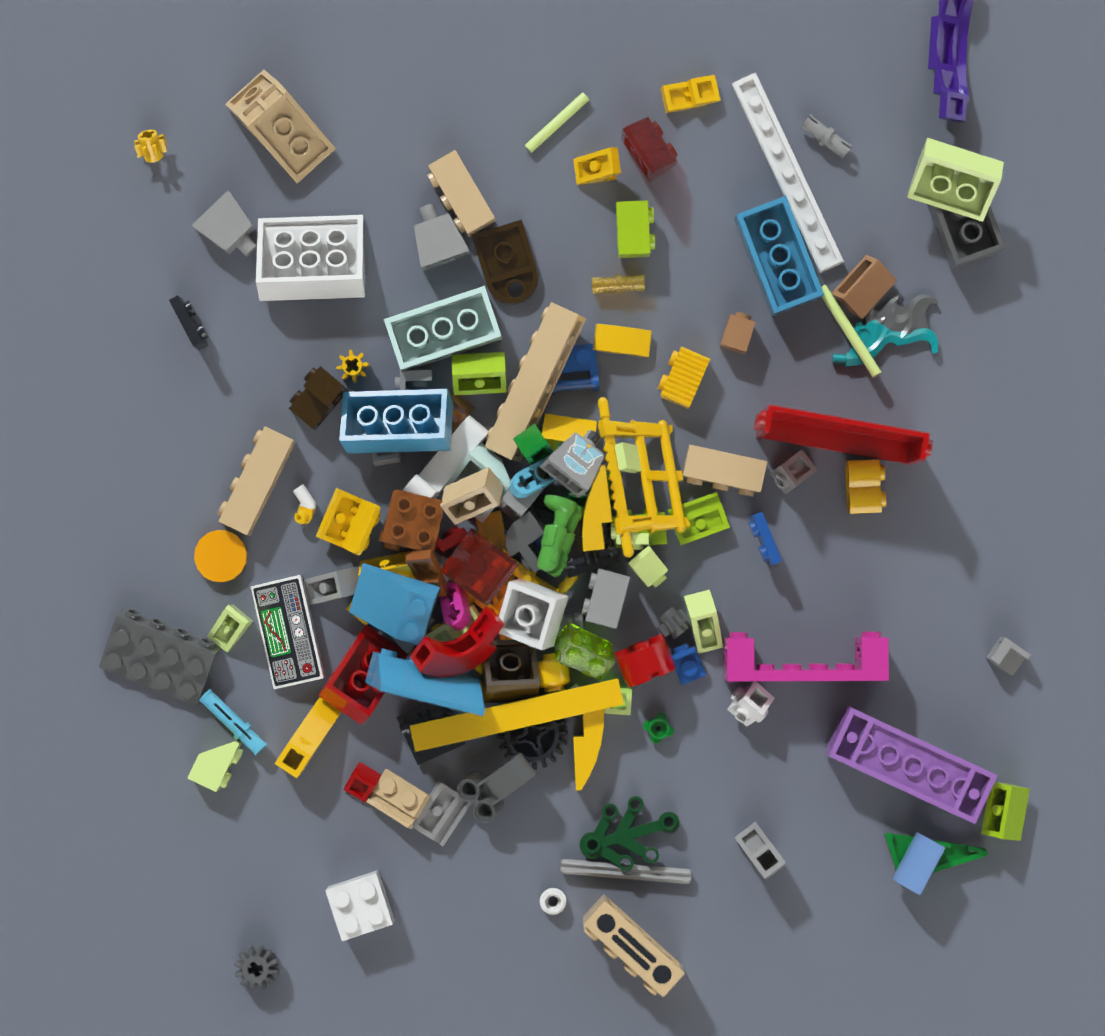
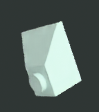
M481 442L468 453L445 486L489 467L503 484L502 498L509 489L510 479L502 459L486 448ZM494 508L474 517L483 523Z

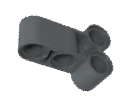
M520 752L487 776L479 771L470 772L458 784L457 793L462 800L474 802L473 815L478 822L487 824L495 819L503 810V799L527 783L537 773ZM469 783H472L476 790L472 789ZM485 804L491 807L492 812L486 808Z

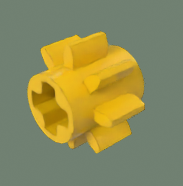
M145 130L138 135V140L134 141L137 158L144 156L145 161L148 163L161 160L164 157L163 152L168 151L164 134L158 136L156 130Z
M349 350V356L346 358L341 355L339 356L343 362L336 369L339 371L344 370L343 380L350 376L353 382L357 383L358 376L367 377L363 371L370 364L367 362L362 363L363 353L354 356L353 351ZM357 360L359 370L357 372L352 370L349 373L348 362L355 363Z

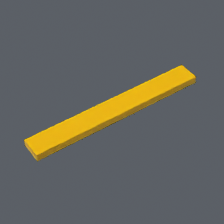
M616 678L484 708V716L466 712L410 725L415 752L616 707L624 705L619 681Z

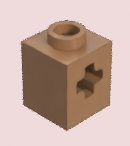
M736 312L735 315L730 314L719 347L745 354L756 322L750 320L751 316L745 313Z

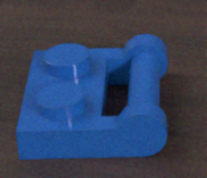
M593 343L574 345L561 373L590 371V378L557 381L551 395L561 391L600 390L596 351L593 350Z

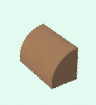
M865 255L831 294L850 312L863 319L897 280L878 259Z

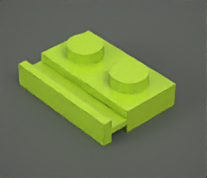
M714 492L682 504L684 517L688 519L691 527H686L682 533L677 532L676 529L674 531L681 546L730 528L718 493ZM672 508L668 509V514L673 515Z

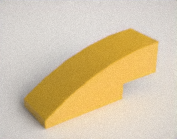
M606 464L600 465L587 494L582 528L583 552L605 549L602 523L612 522Z
M604 709L583 714L584 735L573 736L576 791L582 790L596 763L603 735Z

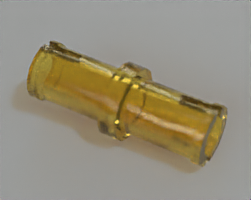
M615 274V277H592L593 294L616 292V295H622V292L645 291L644 274L636 276Z

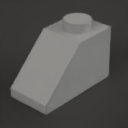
M359 567L304 579L309 605L354 595L359 579Z

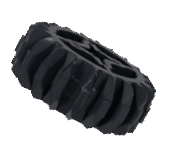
M554 720L548 724L530 726L535 727L534 730L537 728L540 731L537 734L536 741L538 747L534 741H530V739L528 740L525 737L528 733V727H524V731L513 738L510 737V731L497 734V739H505L506 741L501 743L499 748L504 749L508 747L509 751L504 754V757L509 758L512 754L517 755L520 753L515 748V745L529 743L532 745L536 755L523 754L528 762H532L534 770H537L538 761H541L543 768H546V758L549 757L553 763L556 762V758L552 754L554 751L560 755L563 754V750L557 747L558 744L567 745V740L561 739L560 735L568 734V730L559 728V726L566 723V720ZM554 730V741L551 747L544 752L540 742L541 737Z

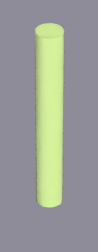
M582 92L525 144L528 151L532 153L584 106L589 101V98Z

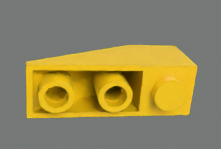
M319 697L275 764L295 778H298L336 722L341 711Z

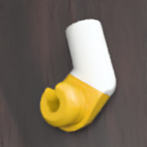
M303 484L293 491L300 502L294 519L301 525L308 524L313 519L316 509V502Z

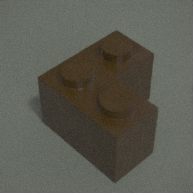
M321 366L317 370L313 367L304 377L306 383L303 385L305 390L303 392L298 390L289 401L292 404L289 409L315 431L343 399V392H349L343 384Z

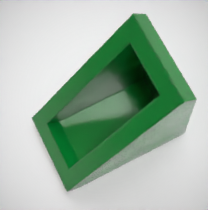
M535 424L513 438L530 465L554 452Z

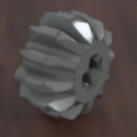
M250 945L248 947V954L241 951L239 957L242 960H237L234 963V966L241 968V970L235 973V977L244 976L245 978L240 984L244 986L248 981L251 982L250 990L252 991L255 990L257 983L261 990L266 988V982L273 984L275 979L272 975H278L280 969L273 967V965L279 962V959L273 958L270 960L269 957L274 951L270 949L264 954V945H259L257 952L253 945ZM254 962H256L257 965L263 966V968L260 970V973H258L257 970L251 969V967L254 965Z

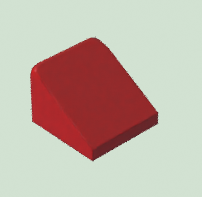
M359 762L343 790L366 803L381 774Z

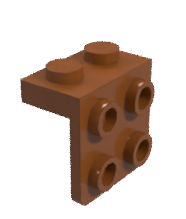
M394 490L384 529L380 530L378 541L384 542V548L399 551L400 546L410 548V551L432 550L434 553L444 511L440 507L443 501L402 490Z

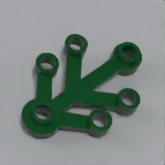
M633 796L628 801V809L615 833L604 836L611 820L616 819L619 813L618 808L614 804H607L602 810L603 816L595 831L586 833L581 838L580 850L587 858L595 859L602 856L617 864L622 871H630L634 865L633 859L629 855L621 856L608 848V846L619 844L643 857L645 862L654 864L659 859L657 849L653 847L647 848L633 839L658 831L672 834L679 828V818L672 812H665L657 821L630 828L637 813L642 811L644 807L643 800L638 796ZM633 800L640 801L641 806L639 809L631 807ZM609 807L614 808L616 811L612 817H608L605 813ZM666 818H672L674 820V824L672 827H666L664 825V820ZM595 840L598 843L595 850L588 848L589 841ZM648 851H654L656 853V858L654 860H648L646 858V853ZM622 859H629L631 865L628 868H623L620 864Z

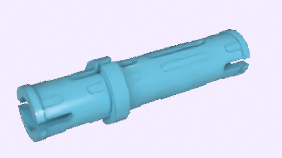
M209 689L199 699L234 734L233 738L237 741L240 740L255 756L267 745L251 729L252 725L249 722L245 723L212 689ZM215 705H217L223 712H225L232 720L230 721L219 709L215 707ZM235 724H237V725L251 738V740H249V739L235 726Z

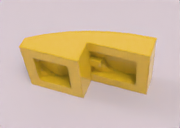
M715 75L692 78L687 82L663 85L660 88L665 113L687 110L720 101Z
M596 324L593 350L649 357L652 331Z

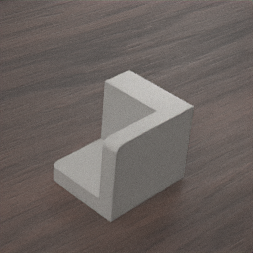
M1000 637L986 659L1009 675H1014L1024 659H1029L1031 654L1006 637Z

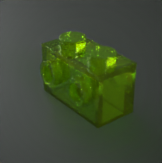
M570 622L567 623L556 637L554 644L556 661H559L564 666L580 671L585 676L601 681L615 664L612 642Z

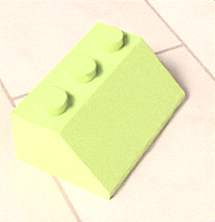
M927 138L919 157L907 198L983 222L1000 184L1004 162Z

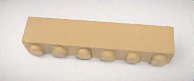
M552 302L549 307L545 308L541 316L542 323L538 331H535L531 337V347L527 355H524L520 361V371L516 379H513L509 385V395L505 403H502L497 411L498 419L494 427H491L486 435V448L510 460L521 461L523 454L513 438L531 425H538L587 318Z

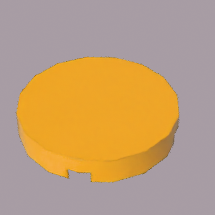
M215 530L207 533L199 540L195 548L194 561L198 571L205 578L213 582H227L235 579L243 571L247 564L248 553L244 542L237 535L230 531Z

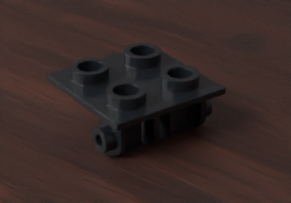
M583 518L578 522L574 531L575 539L565 568L568 578L619 562L615 544L613 545L607 523H602L605 549L583 552Z
M427 703L396 717L399 722V728L407 740L417 765L466 744L465 741L415 752L410 725L453 716L450 708Z

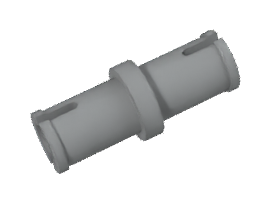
M812 114L808 116L800 127L816 138L820 146L825 145L841 159L845 157L852 147L851 144L834 133L835 129L826 127L814 118Z

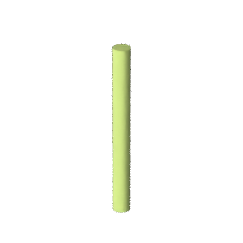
M823 285L821 288L824 295L821 298L872 378L877 377L882 373L828 287Z

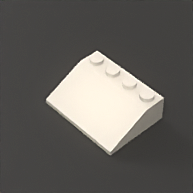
M363 215L258 218L256 286L259 300L365 297Z

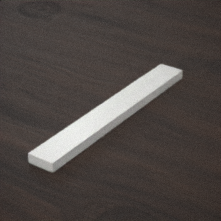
M756 72L733 82L731 86L783 197H787L801 236L819 274L844 263Z

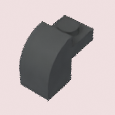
M535 509L516 520L510 526L506 535V548L510 557L520 552L522 555L520 559L523 565L528 570L532 569L534 573L540 570L537 566L540 552L533 542L543 535L546 526Z

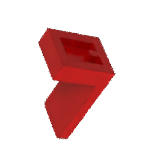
M456 525L444 533L445 539L441 540L437 536L434 550L440 549L444 553L470 537L464 527L459 529Z

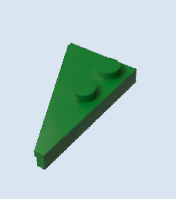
M886 832L883 834L896 872L914 836ZM933 840L944 846L945 850L932 873L988 856V851L982 847Z

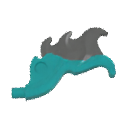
M919 295L905 306L897 304L900 296H896L888 301L880 311H877L874 306L864 317L866 325L857 322L854 326V330L872 358L888 343H892L897 347L917 341H927L930 344L931 353L936 354L938 352V338L929 329L925 316L926 308L929 304H938L937 300L931 295ZM852 345L846 355L833 354L832 364L845 365V367L864 364Z

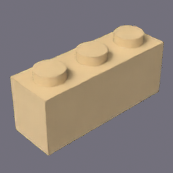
M456 150L428 165L431 173L427 174V177L434 189L438 186L441 189L443 196L440 199L446 210L452 209L457 218L453 221L460 234L466 232L469 238L472 234L496 222L494 215Z
M689 445L682 476L687 478L686 483L702 486L703 482L713 484V489L728 491V487L739 489L738 494L754 497V493H761L767 461Z

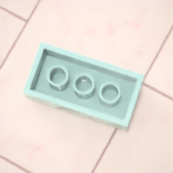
M485 286L384 319L401 371L412 370L451 357L452 355L502 340Z

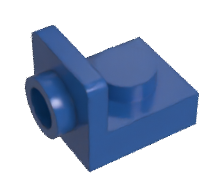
M688 643L673 649L674 654H672V658L681 685L706 676L695 646L689 647Z

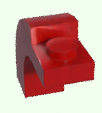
M485 606L471 627L463 635L450 641H437L424 636L410 658L421 673L432 677L446 678L466 673L483 663L497 649L492 641L505 624L494 609Z

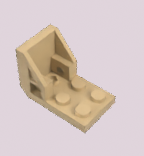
M262 70L225 104L296 183L300 182L336 149L288 91L265 70Z

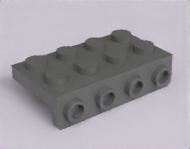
M123 609L116 615L99 668L197 706L220 647L208 638H197L190 635V632L185 629L169 627L160 619H149L141 616V613L137 610Z

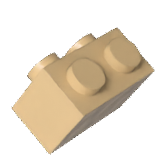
M489 467L445 486L442 497L443 502L440 507L456 525L499 506L503 484Z

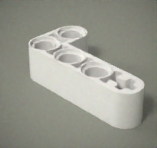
M469 415L452 434L451 451H438L419 475H415L403 491L436 499L468 453L481 442L483 443L489 430Z

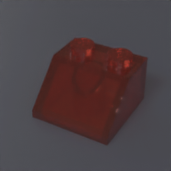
M649 117L623 128L621 140L648 181L651 182L676 166L678 154L671 143L666 145L661 137L664 133L656 121L651 122Z
M471 528L452 555L447 559L441 570L448 578L485 606H488L518 567L519 563Z

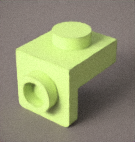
M611 523V539H616V544L622 545V535L616 533L615 523ZM629 533L632 539L633 550H643V545H649V533Z

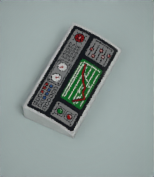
M303 575L251 586L273 688L278 689L326 678Z

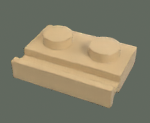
M385 769L372 791L374 793L370 799L368 798L367 803L405 827L412 829L414 821L420 816L431 795L391 770Z

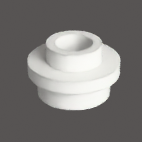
M558 888L545 890L540 897V906L543 911L550 915L561 913L566 906L565 894ZM551 896H555L558 899V903L554 906L548 903V899Z

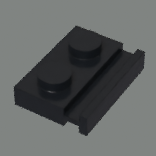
M179 295L169 299L193 347L197 350L207 347L208 344L205 339L209 338L202 324H196L193 318L196 315V311L189 300L185 302Z

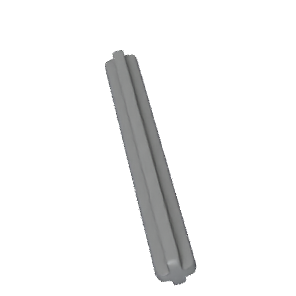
M562 859L560 865V872L562 874L689 884L691 882V870L682 868L633 865L630 871H622L615 863ZM620 863L623 868H628L631 865Z

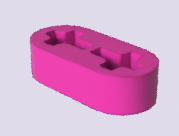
M450 582L446 584L447 596L439 597L443 618L447 625L454 630L460 631L466 628L471 620L466 591L455 582Z

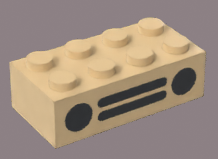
M605 894L583 916L584 932L594 941L599 938L604 943L603 949L612 958H621L624 964L623 967L633 977L639 975L643 979L644 987L654 996L659 993L664 997L685 974L682 964Z

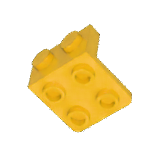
M336 488L316 537L354 554L361 555L369 545V535L372 528L379 522L381 515L380 506Z

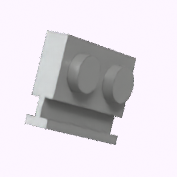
M439 780L430 793L431 797L420 816L414 821L413 828L436 841L441 846H444L472 802L462 800L456 790Z

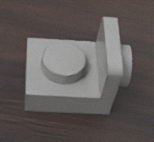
M432 370L400 371V377H395V390H407V383H411V388H426L427 383H433Z
M800 450L771 472L770 476L773 478L775 485L784 494H787L818 470L803 450Z

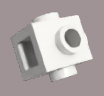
M754 681L745 688L740 686L732 694L731 699L733 701L727 710L747 727L755 721L761 722L769 712L767 709L774 700V697L759 683Z

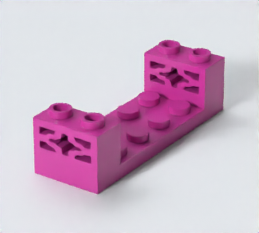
M863 631L862 637H855V664L835 663V668H828V664L810 663L808 669H801V664L793 663L783 664V669H775V665L756 664V669H754V638L748 637V633L730 632V637H723L724 680L889 681L888 637H881V632Z

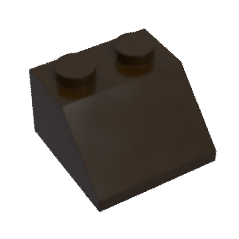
M493 640L492 642L497 649L489 658L481 663L484 703L515 702L537 697L540 679L535 647L517 640Z

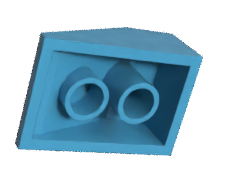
M363 563L349 612L396 639L419 645L424 636H426L440 587Z

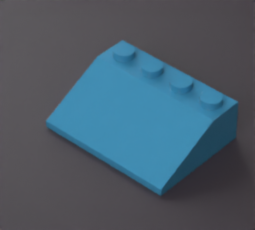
M383 648L381 653L373 651L365 680L367 684L380 691L484 716L485 709L480 679L472 676L473 671L453 677H432L418 670L410 658L411 655H407L406 659L396 657L398 652Z

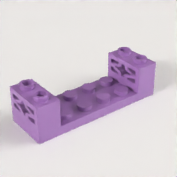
M845 706L824 754L974 824H976L998 776L849 706Z

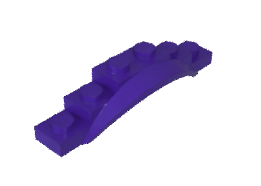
M939 0V13L937 16L931 17L928 69L935 71L933 94L940 95L939 119L957 123L966 122L967 103L969 102L966 54L970 16L974 0Z

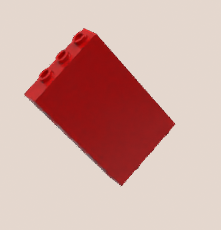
M768 405L756 414L754 430H757L756 438L913 465L926 460V456L931 455L933 440H929L930 433Z

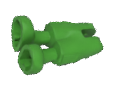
M546 495L544 504L547 508L554 511L555 519L553 525L549 524L544 528L537 566L548 574L557 577L567 566L568 555L575 539L574 531L578 522L583 517L584 507L576 505V502L560 496Z

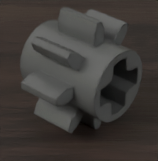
M672 606L657 618L661 623L657 628L661 634L663 633L664 637L670 634L675 639L689 628L685 623L689 617L683 609L676 611Z

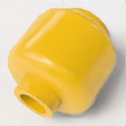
M558 653L542 655L543 660L537 661L540 688H544V692L565 690L564 686L570 682L568 661L565 658H558Z

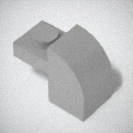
M756 822L734 837L765 880L787 865Z

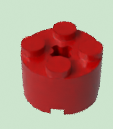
M663 633L649 638V641L641 640L629 645V648L614 652L627 687L648 682L652 678L663 676L676 669Z

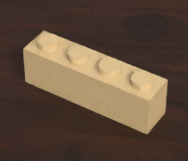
M266 426L263 431L260 429L257 431L252 442L255 447L252 453H247L242 461L241 468L244 470L240 478L235 477L229 489L232 494L228 502L224 501L218 511V515L221 516L218 522L245 535H251L296 443L295 440Z

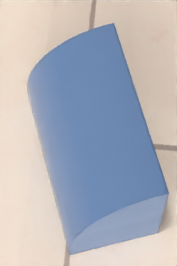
M916 832L892 879L921 895L945 847Z

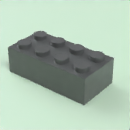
M927 204L951 270L999 253L1006 248L991 205L982 222Z

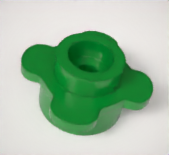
M658 713L654 719L646 720L643 723V729L648 731L651 736L650 741L654 744L660 743L661 739L666 736L670 737L674 733V728L669 726L666 721L667 716L664 713ZM657 726L661 727L660 731L656 730Z

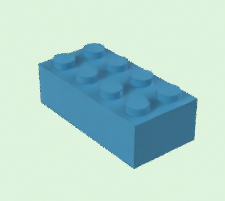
M786 196L736 214L734 218L735 224L771 317L818 300L824 295Z
M448 389L343 392L340 443L346 453L451 451L453 400Z

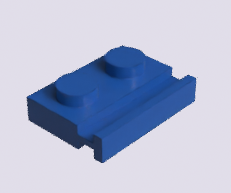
M763 512L750 516L751 522L748 524L754 538L758 537L761 545L758 549L763 561H767L769 565L781 562L782 559Z

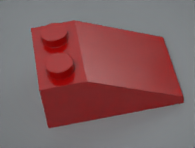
M367 625L358 634L318 694L320 698L360 725L371 716L385 693L365 682L373 651L381 653L382 648L398 652L396 657L406 659L408 655L404 650Z

